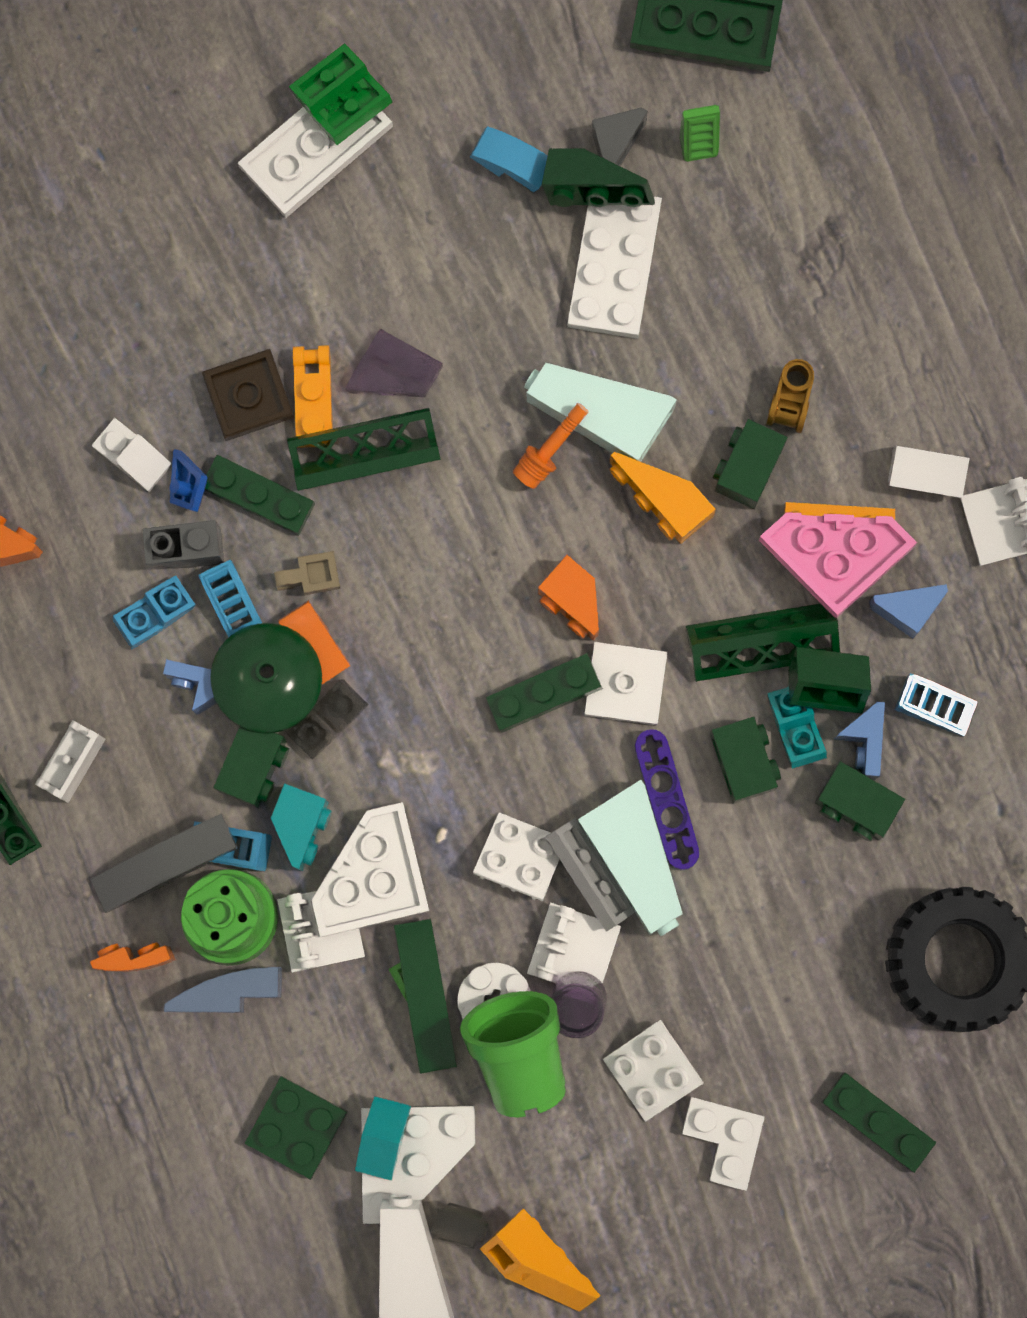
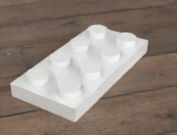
M302 107L242 158L238 165L281 214L287 218L389 131L393 124L386 114L381 111L339 145H336L306 109Z
M654 197V205H641L638 207L626 205L594 207L588 205L567 323L568 328L638 339L662 198Z

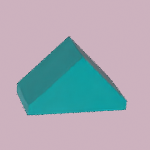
M374 1096L362 1133L355 1171L392 1181L411 1105Z

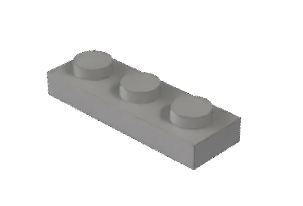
M576 818L546 836L554 853L563 863L574 884L579 888L606 932L635 913Z

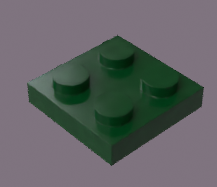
M280 1076L244 1144L311 1180L348 1111L293 1081Z

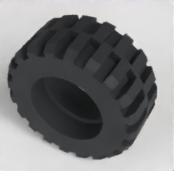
M963 886L942 889L912 903L905 910L902 917L898 918L892 928L894 929L891 938H888L886 950H888V960L885 961L886 972L890 973L892 981L889 984L893 993L898 994L901 999L900 1004L905 1010L911 1011L917 1016L916 1019L925 1025L929 1024L936 1027V1029L952 1032L980 1031L1008 1019L1007 1015L1012 1011H1017L1023 1004L1022 998L1025 992H1027V934L1024 929L1027 927V924L1022 916L1017 917L1012 912L1014 907L1005 900L999 901L994 898L995 894L986 890L977 891L973 887ZM964 924L974 927L983 933L992 947L994 954L992 976L982 989L966 996L949 994L937 987L928 975L925 965L927 945L934 934L948 925Z

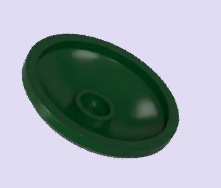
M254 624L232 634L218 649L211 667V689L219 709L234 724L252 732L276 733L297 725L312 711L321 692L322 668L314 648L298 632L279 624ZM263 667H270L274 674L270 678H264L259 672Z

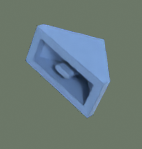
M947 584L874 595L869 601L870 609L913 639L948 592Z

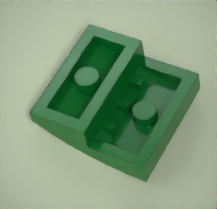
M345 43L289 86L298 101L336 145H339L393 103L390 94L372 77L366 65Z

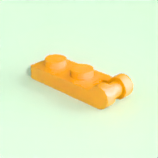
M321 345L318 346V349L305 350L304 346L293 347L296 436L333 429L330 346ZM306 364H319V373L306 374ZM329 440L322 441V443L326 445ZM308 444L304 446H299L297 448H308L315 446L312 444Z

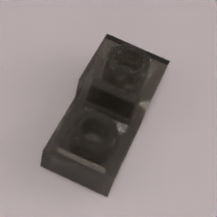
M341 679L314 706L309 715L293 726L286 734L311 759H314L369 704L344 679Z

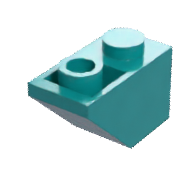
M284 783L271 820L292 867L303 871L305 864L311 866L319 846L314 844V840L319 829L325 831L332 810L327 809L329 802L325 798Z

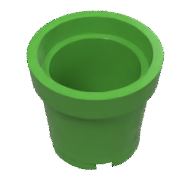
M237 869L219 870L202 877L188 890L181 911L182 928L189 944L206 960L219 965H240L255 959L269 946L278 925V908L271 890L257 876ZM225 886L230 889L228 895L221 893V889ZM197 904L202 906L200 913H195ZM242 913L247 915V920L243 923L238 919ZM217 931L220 937L214 941L211 938V934Z
M519 991L496 996L472 1009L461 1023L460 1032L469 1054L478 1062L497 1112L504 1116L526 1117L525 1110L537 1108L539 1114L557 1105L565 1096V1077L557 1039L560 1031L558 1010L555 1001L546 994L533 991Z

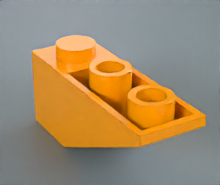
M617 452L610 455L612 467L609 470L613 477L622 486L627 483L636 493L633 496L636 503L644 512L648 513L651 510L660 520L657 523L658 528L669 540L675 538L682 544L714 517L716 509L691 481Z
M524 1208L506 1222L480 1248L506 1279L576 1311H582L601 1296L592 1286L590 1280L581 1274L567 1258L563 1249L549 1238L542 1230L539 1222L531 1217Z

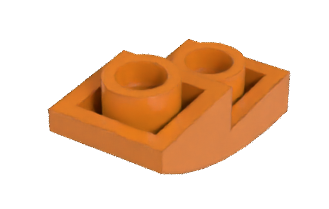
M309 600L278 620L280 625L293 629L302 635L314 648L322 668V684L350 667V662L330 635L329 629Z
M158 942L137 950L139 954L137 958H134L131 948H120L118 943L99 950L97 952L99 958L90 961L92 969L130 972L162 966L176 959L170 946L164 945L160 947Z

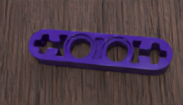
M654 729L646 730L637 737L635 754L666 859L672 868L680 871L688 870L698 861L699 847L673 757L665 735ZM652 737L654 742L661 743L662 747L657 749V757L659 762L666 758L668 765H657L649 771L646 770L645 764H652L649 751L643 752L641 750V747L646 744V738ZM658 772L667 773L672 779V787L667 792H657L651 785L652 776ZM669 807L677 808L682 814V823L676 828L666 827L661 820L662 812ZM687 829L689 836H682L681 840L684 848H691L693 854L688 856V863L682 864L680 858L673 859L672 853L677 850L675 838L667 842L665 835H676Z

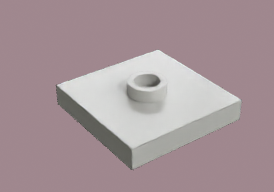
M594 642L592 664L603 689L587 696L584 716L657 726L667 652Z

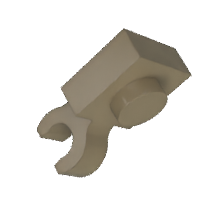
M334 551L297 557L299 568L274 572L277 591L292 589L303 585L304 595L340 589Z

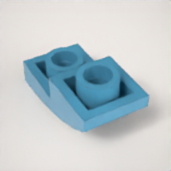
M487 126L482 132L470 158L498 177L503 173L507 174L534 193L542 184L548 155L518 138Z
M175 575L146 592L141 600L113 615L112 620L130 648L134 649L183 617L196 604Z

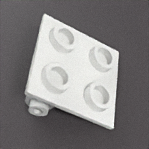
M1023 477L1014 478L1008 481L1009 484L970 493L960 498L980 566L1027 554V479L1023 480Z
M499 812L473 874L480 876L482 880L485 878L498 883L502 888L508 887L512 892L518 891L532 897V900L538 899L543 901L559 862V857L554 853L552 846L546 839L550 832Z
M317 891L304 894L296 893L277 899L292 972L365 957L360 929L319 938L310 902Z
M550 902L527 974L559 985L569 982H583L592 986L599 993L621 926L616 925L606 932L597 918ZM572 985L568 987L580 992L584 991L583 993H588L592 996L595 995L584 986Z
M661 1020L603 1059L645 1122L704 1083Z

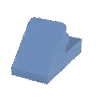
M166 659L163 674L172 680V686L193 690V686L198 685L192 708L196 715L216 704L211 689V669Z
M876 702L834 738V740L863 742V747H857L855 768L861 769V773L872 780L880 777L885 702Z

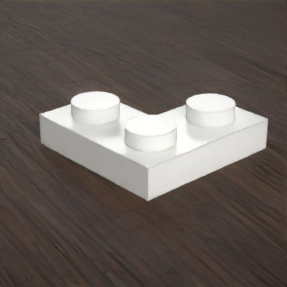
M690 1097L681 1134L718 1144L709 1181L747 1191L765 1116Z

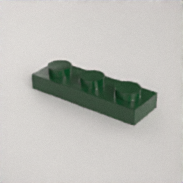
M216 455L206 475L208 478L205 491L298 536L315 506L313 500L219 455Z
M586 653L486 697L497 726L503 733L603 688L592 661Z
M843 1072L821 1102L913 1173H915L937 1143L845 1072Z

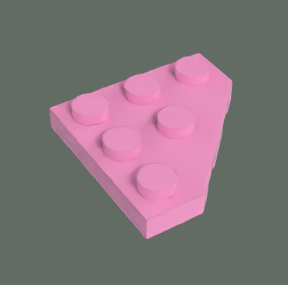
M786 512L759 538V541L835 619L917 544L891 516H876L875 518H862L842 514L811 516Z

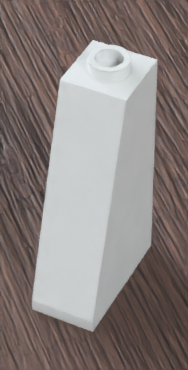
M407 1194L390 1195L389 1199L382 1200L380 1208L379 1318H454L421 1200H412V1196Z

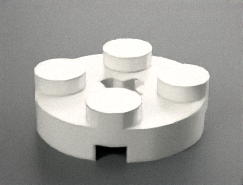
M488 963L473 969L463 980L458 992V1009L462 1019L472 1009L484 1002L485 995H492L493 990H500V995L511 992L531 991L527 980L515 968L502 963Z

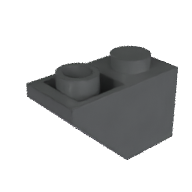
M216 520L142 528L147 566L194 568L224 563L222 533Z

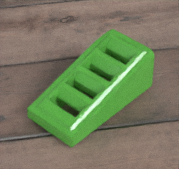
M719 105L683 111L679 139L685 161L712 158L718 155L720 133Z

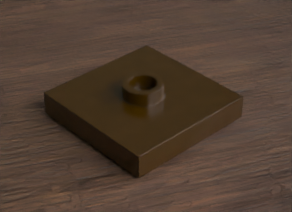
M271 349L202 372L225 441L294 418Z

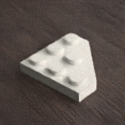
M403 802L367 810L310 901L319 938L429 911Z
M475 1106L411 1107L392 1181L362 1173L363 1224H380L382 1200L389 1199L390 1195L407 1194L412 1196V1200L422 1201L475 1145ZM361 1108L362 1133L370 1108Z

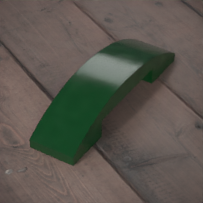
M431 919L394 925L420 1074L457 1067Z

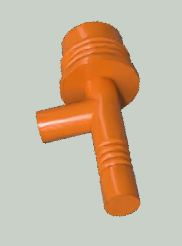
M577 403L568 416H566V419L549 435L540 449L530 445L527 446L526 453L523 454L521 459H519V463L513 469L514 475L526 486L535 489L541 481L547 478L550 472L556 470L551 457L589 411L583 405Z

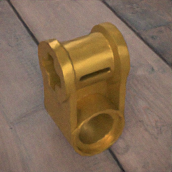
M794 359L784 366L779 378L776 394L774 393L766 425L772 426L773 423L795 428L797 433H802L810 403L808 400L814 381L813 367L807 361ZM798 371L805 376L806 383L802 386H794L788 381L787 375L790 372Z

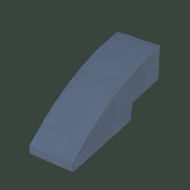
M253 968L228 973L204 981L165 1003L164 1012L244 1013V998H281L282 968Z

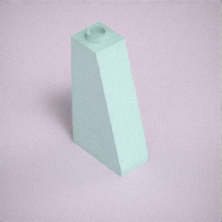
M545 363L541 371L535 369L524 386L528 390L526 393L527 402L560 422H563L574 406L580 403L589 412L578 426L575 427L574 431L611 453L617 452L642 462L673 413L677 399L669 395Z
M639 780L579 818L578 823L631 904L648 934L651 935L657 931L661 937L679 926L676 918L683 913L646 787L642 780Z

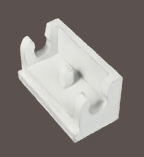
M894 446L888 476L889 486L962 498L970 458Z
M72 720L67 732L35 785L69 803L106 739Z

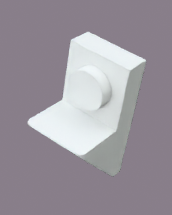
M116 418L111 421L92 444L96 451L148 492L153 489L172 466L141 435L133 433Z

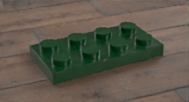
M638 0L630 48L770 72L783 0Z

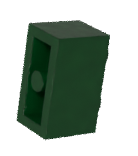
M750 419L747 420L743 429L737 426L728 444L729 447L733 448L728 461L721 458L713 475V479L718 481L715 492L755 509L788 437Z
M796 647L788 670L789 704L862 714L871 692L869 656Z
M751 717L711 730L710 737L732 804L775 791L778 788L776 781L781 780V775L776 760L768 759L764 746L769 745V739L763 723L757 725L755 717Z
M239 727L213 788L220 793L259 808L261 801L267 802L271 796L275 782L271 781V777L275 768H282L288 756L289 748L285 746L287 742L285 737L277 733H257Z
M840 761L835 766L815 804L821 807L819 812L823 816L836 823L843 819L854 826L852 829L853 833L871 842L873 838L877 840L884 838L905 798Z

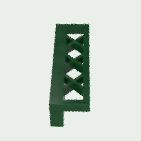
M429 408L287 438L298 491L441 460ZM425 420L428 436L412 439L402 433L409 422ZM400 425L398 429H395L392 426ZM383 428L393 434L385 446L377 447L367 441L373 430ZM365 432L362 437L357 435L359 433ZM347 436L357 442L353 451L348 454L342 455L332 449L336 440L341 437ZM398 438L403 440V442L396 443ZM329 440L326 445L322 443V441ZM312 444L322 450L316 461L300 464L297 447ZM363 446L367 448L366 450L360 451ZM327 454L332 456L330 458H325Z
M821 603L686 626L696 682L788 667L791 664L796 647L812 648L809 644L818 636L830 635L831 647L817 650L840 652L838 620ZM789 641L795 645L789 654L778 655L773 652L775 647L782 642ZM746 648H754L759 651L753 660L742 661L736 657ZM717 654L723 658L716 666L702 668L700 656Z

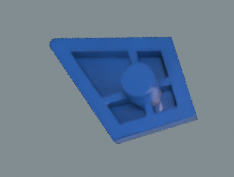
M177 449L173 450L172 474L169 487L170 503L198 512L208 477L183 451Z

